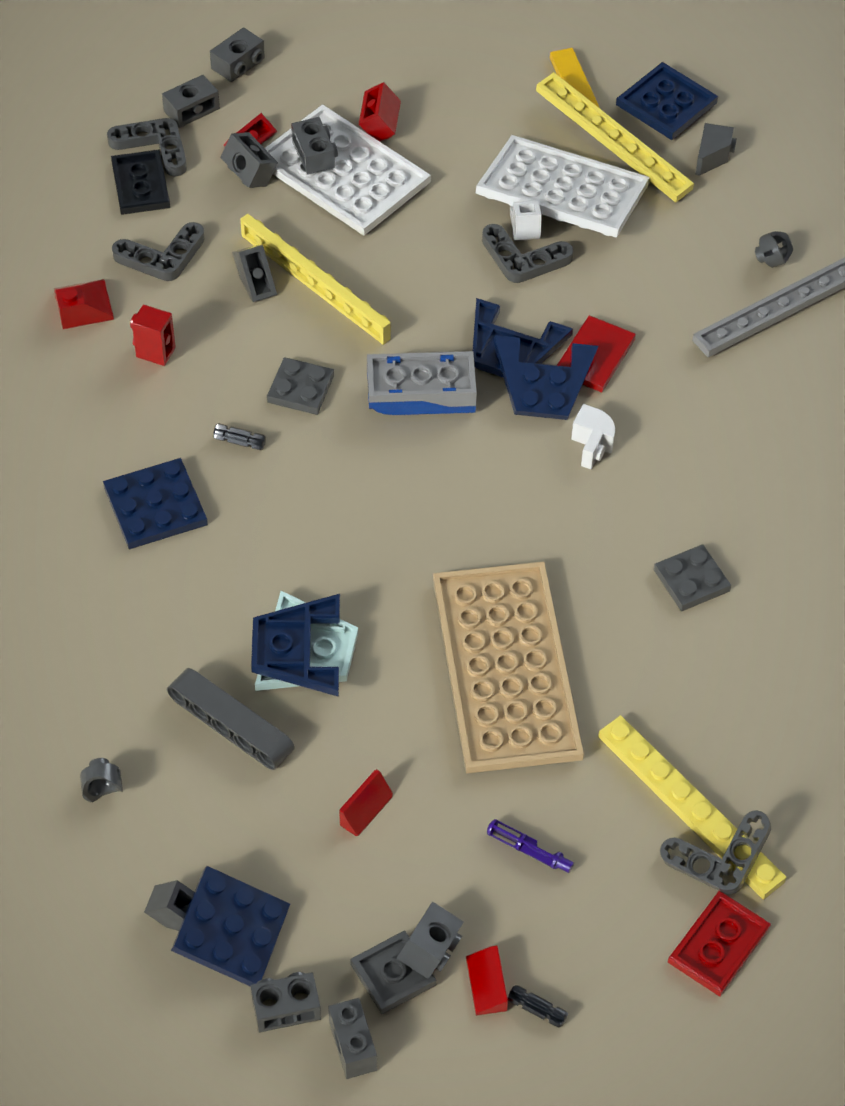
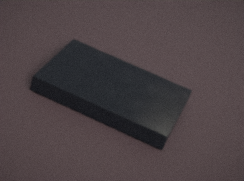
M160 149L111 156L121 215L170 208Z

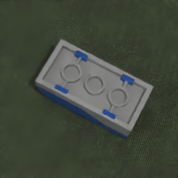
M473 351L367 354L369 409H374L376 412L385 415L476 413L477 391Z

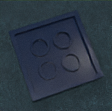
M661 62L617 97L616 106L670 140H673L716 105L718 96L664 62Z
M181 458L103 481L105 492L129 550L208 525L205 512Z
M206 866L201 874L171 951L248 986L256 984L264 976L290 903Z

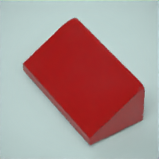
M260 113L236 133L249 132L260 144H263L277 130Z
M378 769L371 773L339 810L340 826L355 836H359L393 797L389 785Z
M498 945L490 946L467 955L466 963L476 1016L506 1012L508 999Z

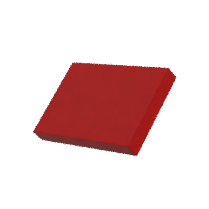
M589 315L557 366L570 367L573 343L599 346L582 385L602 393L635 341L636 334Z
M718 891L669 956L668 963L721 997L769 931L771 923L723 892Z

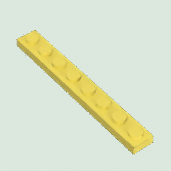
M553 72L537 84L536 91L639 174L650 177L649 182L674 202L679 201L693 190L694 183L557 74Z
M249 214L240 219L243 238L253 245H263L265 254L382 345L391 340V322L386 316L380 315L372 309L366 301H362L355 296L348 287L338 283L331 274L325 273L317 267L314 261L308 260L294 246H290L283 241L277 233L271 232L260 220L254 219Z
M621 715L601 729L598 737L722 859L737 828ZM740 845L735 849L734 856L739 860H745L751 855V848L747 845ZM760 852L745 882L764 900L783 885L787 877ZM729 861L728 864L732 865L733 871H735L736 867L740 871L743 870L742 867H738L732 861Z

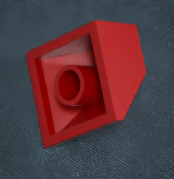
M104 279L54 288L63 329L114 320Z

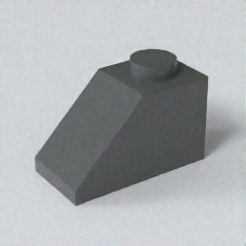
M705 123L695 175H702L728 162L729 153H734L737 138H732L734 127Z
M254 245L232 252L239 277L252 302L277 295L263 245Z
M178 880L155 885L144 913L166 928L179 931L194 891Z

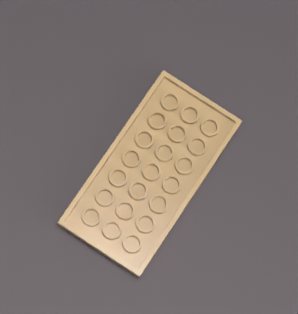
M536 562L433 573V583L466 774L583 760L584 752L545 563Z

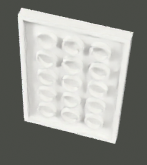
M323 104L303 120L320 117L323 126L328 127L331 143L335 142L338 151V157H335V168L307 175L292 143L291 129L265 148L278 162L273 175L363 236L431 182L430 174Z
M511 135L477 184L476 194L507 203L510 206H513V202L538 201L542 215L617 238L648 187L650 177Z

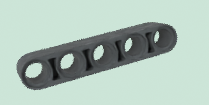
M186 668L167 687L169 696L177 704L271 770H275L295 748L287 735L191 668Z

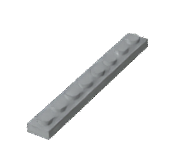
M845 258L694 333L692 341L707 357H710L845 288Z

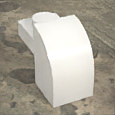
M513 202V206H510L513 240L540 239L541 210L539 202Z
M585 404L582 405L573 422L571 440L585 444L581 466L592 469L595 461L601 460L604 451L612 453L615 425L608 414Z

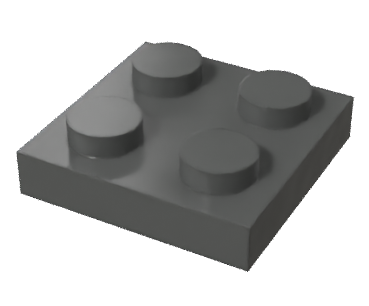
M284 357L267 394V403L318 415L334 378V369Z
M703 544L654 564L655 573L681 612L730 592L731 584Z
M405 930L350 959L351 966L381 1014L436 986L437 980L433 974L427 979L397 959L409 939Z

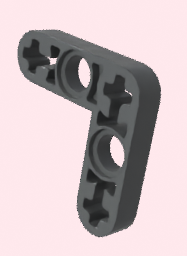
M162 118L111 127L107 132L108 144L112 149L123 150L158 144L164 169L168 175L180 176L187 170L186 157L178 126L173 119ZM166 129L169 130L170 135H167V136H166V133H165V130H166ZM139 132H148V133H149V134L146 135V136H138V135H137V133H139ZM167 145L177 146L175 149L171 150L165 148ZM176 158L177 165H173L172 159Z
M196 222L185 224L164 252L128 239L117 240L112 245L113 259L121 265L155 278L173 281L179 277L205 240L204 228ZM177 249L187 250L186 253L180 255L174 253ZM144 257L152 258V261L148 263H142L139 260Z
M489 224L484 227L482 232L483 245L505 277L513 283L527 281L565 267L572 262L573 247L567 242H555L521 254L502 226ZM507 250L510 251L512 254L509 256H502L499 254V252ZM536 259H542L546 263L543 265L534 264L533 261Z
M755 810L747 813L722 859L675 837L663 842L660 848V855L669 867L725 894H735L742 888L770 834L771 823L767 815L762 811ZM758 819H761L764 828L755 831L753 839L757 843L754 844L748 839L752 833L750 822L756 823ZM740 845H747L751 848V855L745 860H739L734 856L735 849ZM679 846L681 854L688 857L687 866L684 867L686 862L679 856H674L673 859H670L671 856L668 850H674ZM704 858L710 862L708 871L701 874L696 873L693 870L695 861ZM732 861L736 866L742 867L743 870L740 871L736 867L733 873L736 882H729L727 886H724V881L721 877L723 875H730L733 867L728 863Z

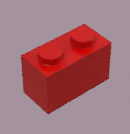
M385 82L364 92L359 119L361 128L379 142L395 135L401 104L400 99Z
M143 304L138 313L132 316L130 327L133 330V345L135 346L136 357L165 366L176 348L172 313Z

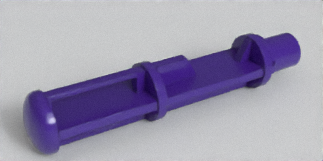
M497 819L492 820L488 825L487 834L553 869L559 868L567 873L571 872L574 862L565 858L562 852L558 851L554 855L537 847V840ZM498 824H501L521 834L520 837H517L511 834L510 832L498 827ZM496 832L515 842V846L494 836L493 833Z

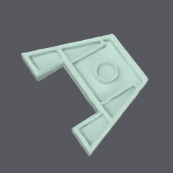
M280 591L275 611L306 602ZM341 619L340 624H311L310 667H339V682L347 681L358 637V627ZM259 674L255 682V691L298 687V685Z

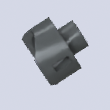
M779 231L761 236L759 246L755 248V255L758 261L761 263L765 262L771 268L785 264L793 252V245L788 234ZM782 242L783 247L779 248L778 244Z
M93 759L89 762V766L81 771L80 780L84 800L93 803L104 795L123 792L121 770L118 766L110 764L108 759Z

